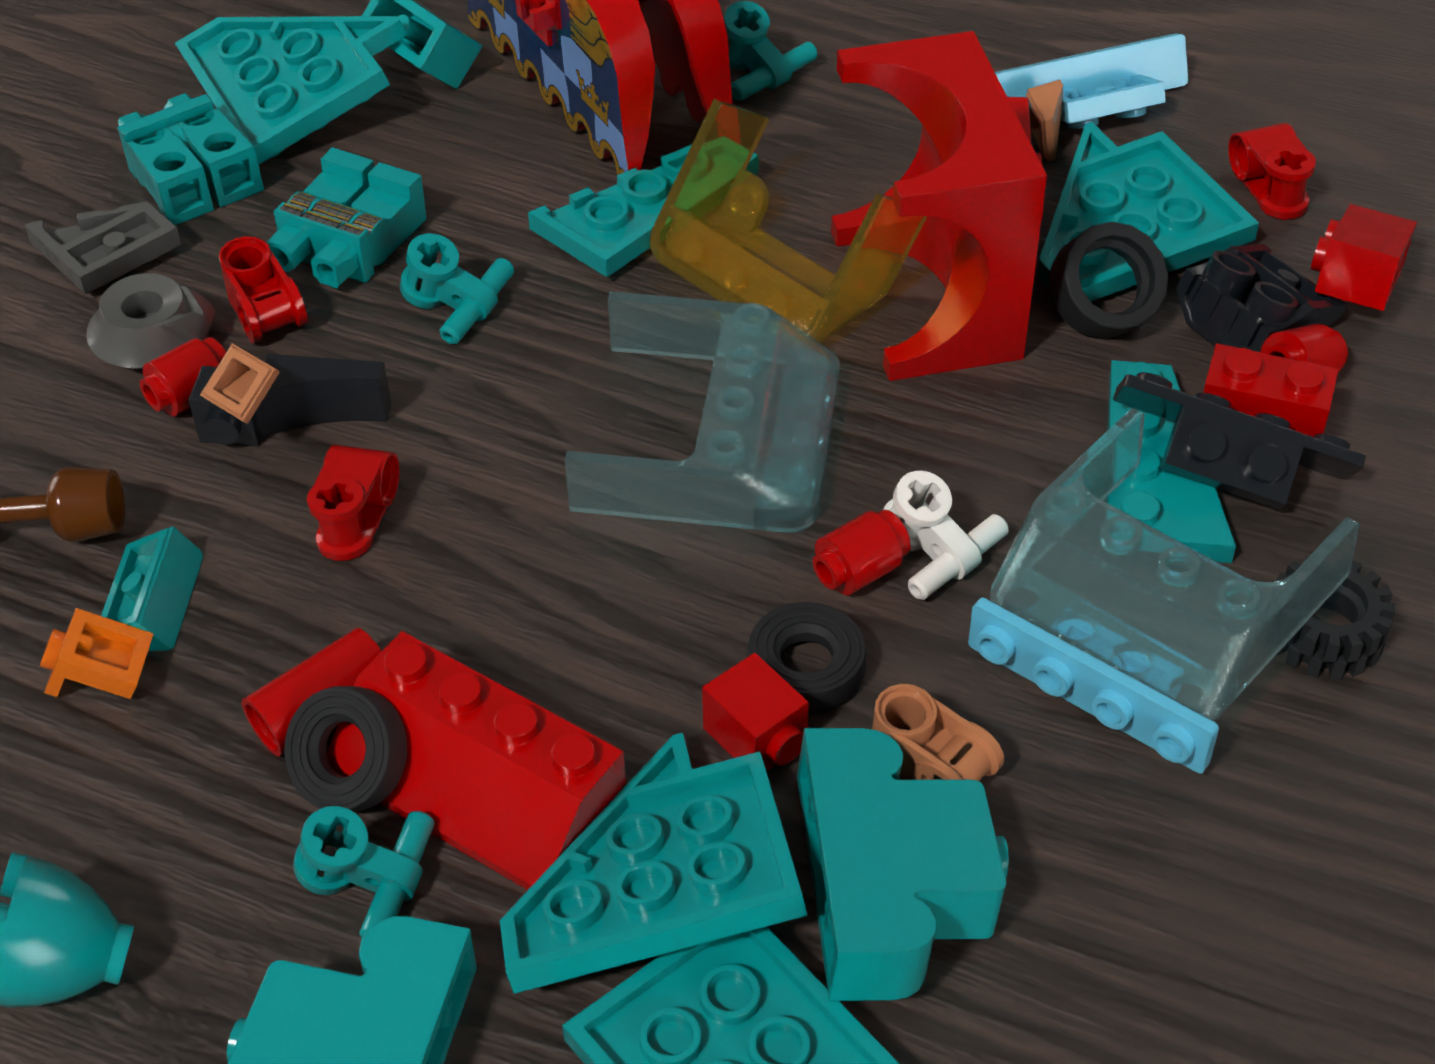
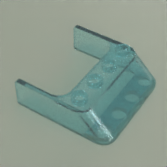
M1131 408L1038 495L991 586L990 601L1214 721L1348 577L1360 523L1346 517L1303 564L1284 580L1257 582L1234 572L1103 501L1140 464L1145 414Z

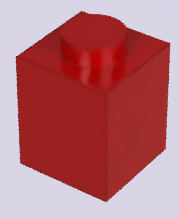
M755 652L702 686L703 729L733 758L760 751L767 772L776 765L783 766L790 763L800 754L804 728H808L809 702Z

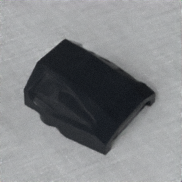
M1264 244L1230 246L1225 251H1214L1208 262L1186 269L1176 288L1187 325L1213 345L1218 343L1237 348H1246L1256 352L1261 351L1264 341L1273 333L1311 324L1327 326L1340 318L1347 307V304L1340 299L1314 292L1316 284L1274 255L1271 249Z

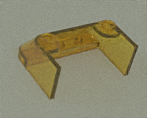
M714 99L652 228L650 236L651 251L659 263L784 343L803 348L816 347L881 300L889 292L927 216L899 217L893 203V198L877 193L836 275L758 228L768 208L769 193L764 181L748 171L746 167L770 119L762 114Z

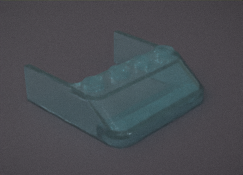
M610 291L608 311L611 351L714 360L694 453L689 458L681 461L567 451L565 468L569 511L783 533L799 532L810 527L818 518L839 388L840 362L837 355L774 310L760 304Z

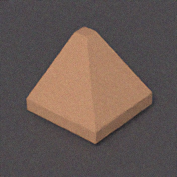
M1060 79L1027 89L1028 93H1026L1029 103L1031 135L1044 159H1047L1048 162L1056 160L1064 93L1063 84Z
M232 343L200 396L248 424L280 371Z

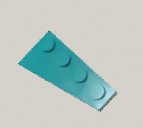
M719 133L661 157V166L653 170H637L634 168L617 175V184L594 193L587 187L570 194L569 204L550 212L544 205L529 211V229L603 276L609 277L759 173V155Z
M1112 360L1108 385L1104 551L1232 563L1236 545L1216 489L1160 469L1174 422L1113 400L1116 388L1127 374L1136 376L1141 372L1162 376L1173 384L1172 389L1180 391L1172 365Z

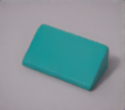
M174 526L128 543L101 616L154 633L148 651L172 649L175 646L203 560V553Z

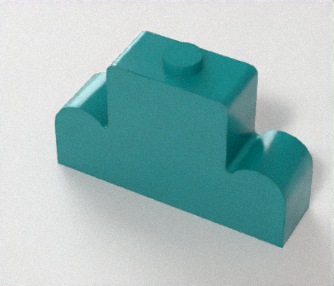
M804 728L797 781L829 1001L898 1000L913 995L919 991L925 981L934 939H987L993 936L1006 887L1009 865L1008 846L1004 836H995L983 784L977 780H899L903 752L894 739L878 730L865 728Z
M393 916L381 920L368 929L360 942L359 958L364 973L362 976L284 960L274 961L266 971L247 1018H239L232 1028L227 1045V1064H444L477 970L470 929L409 916Z

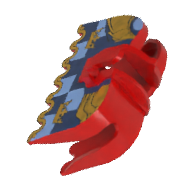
M467 0L468 17L471 24L478 30L489 27L493 45L501 55L512 50L515 66L520 76L524 80L536 76L539 91L545 103L552 106L561 102L564 118L570 130L577 133L586 128L594 155L599 160L607 159L612 155L617 175L634 168L641 170L649 137L656 63L665 91L673 96L682 92L683 89L687 108L696 122L699 123L710 117L715 135L720 133L737 143L732 103L728 36L718 0Z

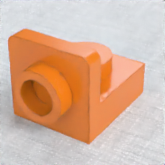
M76 608L67 631L62 632L53 629L39 667L52 670L44 694L57 697L66 678L131 699L137 687L154 633Z

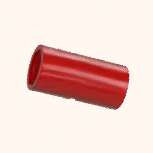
M355 628L243 698L241 701L243 711L260 741L275 756L280 757L285 754L287 729L300 705L310 696L321 690L335 686H354L357 676L381 652V649L368 633L361 628Z

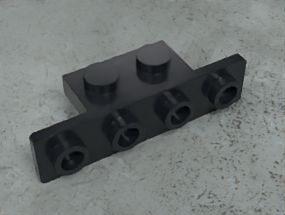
M1141 372L1136 376L1127 374L1117 386L1113 400L1118 403L1174 422L1160 469L1278 510L1287 503L1298 465L1347 480L1363 469L1366 459L1364 454L1350 450V443L1342 438L1329 434H1315L1312 437L1291 430V424L1287 420L1271 414L1258 413L1254 417L1231 409L1232 404L1220 396L1209 393H1197L1195 396L1172 389L1173 384L1168 379L1152 373Z

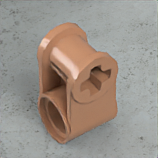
M898 684L882 691L876 699L872 730H878L889 735L899 744L903 752L899 779L980 781L983 776L995 775L1003 766L1004 753L1001 746L987 730L973 722L967 721L934 699L926 690L915 685Z

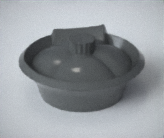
M156 273L135 274L115 282L103 293L99 309L94 313L87 327V342L92 352L109 364L124 368L143 369L145 363L193 338L201 341L206 339L216 318V311L212 304L199 293L186 285L180 287L170 277Z

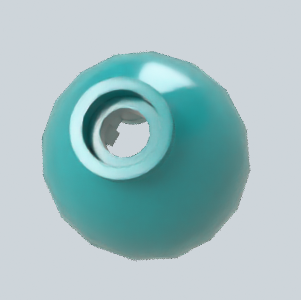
M12 852L0 890V896L12 898L10 904L0 902V1006L9 1008L37 1007L57 1003L79 995L102 982L118 985L134 925L120 923L98 893L74 873L52 862Z

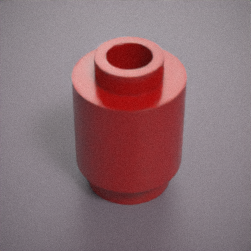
M1311 324L1273 333L1264 341L1260 353L1339 369V373L1347 361L1348 349L1343 336L1338 331L1323 324Z
M207 337L202 341L193 338L143 365L144 378L140 380V389L144 398L154 410L160 411L163 409L170 416H176L191 408L188 399L201 367H218L226 354L225 349L212 337Z
M886 509L878 513L867 511L822 536L815 542V556L812 559L814 571L826 588L830 590L835 589L839 593L849 596L898 568L902 563L903 557L909 554L911 550L910 537L901 520L893 512Z

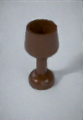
M62 468L51 477L46 494L0 498V523L49 519L54 532L61 539L68 542H79L118 533L122 530L125 521V497L121 479L118 473L111 469Z

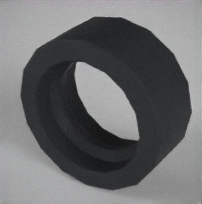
M1111 221L1090 226L1060 249L1051 265L1049 289L1054 307L1069 326L1085 336L1108 339L1127 334L1157 313L1166 296L1168 272L1161 251L1148 235L1132 225ZM1099 248L1112 250L1123 257L1133 270L1137 283L1136 299L1133 305L1125 311L1115 314L1104 312L1093 305L1083 292L1078 276L1079 265L1083 257L1090 251Z

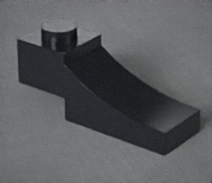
M266 354L264 362L280 371L248 424L200 396L217 367H201L188 399L200 442L259 447L261 438L304 426L345 421L387 422L392 406L384 362Z

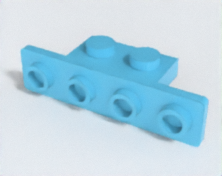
M1174 33L997 71L995 74L1007 97H1026L1027 89L1060 79L1064 91L1060 121L1066 122L1068 128L1081 129L1090 122L1098 125L1099 117L1115 114L1117 118L1138 117L1147 113V106L1165 103V90L1185 86L1188 83L1186 41L1184 35Z
M980 598L972 607L968 644L989 662L1005 666L1037 684L1045 693L1061 697L1092 714L1103 725L1130 735L1155 749L1158 754L1168 761L1180 763L1200 774L1210 764L1219 726L1214 721L1174 700L1183 688L1185 672L1070 611L1066 613L1049 633L986 598Z

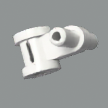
M913 471L904 475L894 490L893 498L884 507V509L893 512L899 519L902 517L905 520L903 525L910 537V551L922 548L933 560L908 580L909 591L915 598L921 600L928 598L950 579L960 580L980 565L982 561L981 555L1008 534L1007 522L996 514L990 515L966 534L947 514L952 505V495L949 487L940 477L927 471ZM932 493L934 497L928 505L925 501L929 494Z

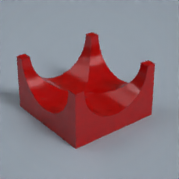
M968 31L837 50V72L842 83H859L879 88L902 102L922 123L918 151L901 179L895 181L892 188L874 201L855 210L832 215L831 234L836 247L865 245L903 253L929 268L946 289L935 313L915 335L900 344L884 348L883 367L888 380L894 381L1023 360L1047 174L975 32Z

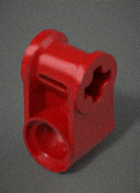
M1279 123L1233 133L1228 143V156L1235 177L1247 187L1258 202L1261 210L1271 217L1284 220L1303 216L1308 210L1310 200L1306 192L1307 179L1314 174L1316 159L1298 139L1292 126L1288 123Z
M249 236L239 237L227 242L220 249L219 260L228 300L238 315L242 328L251 343L254 344L262 341L263 334L294 323L300 327L308 323L306 308L295 282L290 276L286 275L270 250L269 245L264 240Z
M332 445L324 458L323 467L313 487L308 492L306 500L310 514L318 520L319 528L315 539L319 552L323 556L335 561H347L361 556L370 548L387 507L392 504L397 493L400 467L396 453L343 445Z

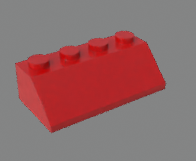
M401 631L357 676L354 686L372 690L383 696L393 705L403 722L407 736V760L402 777L393 792L379 804L405 819L413 811H423L429 814L435 822L432 835L526 890L542 876L626 786L624 751L404 631ZM346 721L338 725L327 752V759L333 770L345 777L354 774L360 768L366 752L364 737L354 724Z

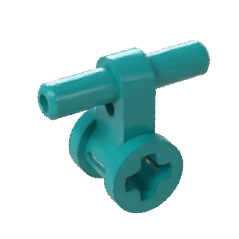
M739 1L727 8L724 15V23L728 36L730 68L737 70L750 69L752 71L731 83L734 99L743 101L766 87L773 90L789 81L793 72L817 59V48L808 41L782 55L766 37L770 26V18L760 5L750 1Z
M427 233L415 237L410 242L406 254L408 266L402 272L399 286L402 296L416 307L433 309L445 303L455 309L441 326L439 332L445 342L458 344L475 321H483L498 303L497 294L514 274V267L507 259L497 258L481 279H478L458 267L459 252L453 242L444 236ZM438 252L442 254L440 263H436ZM418 279L422 280L420 291L416 288Z
M328 806L318 809L307 818L302 828L300 844L297 847L293 860L295 876L304 888L319 895L340 893L351 884L375 892L359 931L362 939L368 929L379 921L398 916L403 901H409L413 898L423 874V869L419 862L435 822L429 814L423 811L410 812L394 850L391 851L368 842L367 828L362 819L353 811L340 806ZM337 825L343 827L342 833L335 831ZM326 846L338 849L335 856L323 853ZM318 869L321 871H325L323 877H320L317 874Z

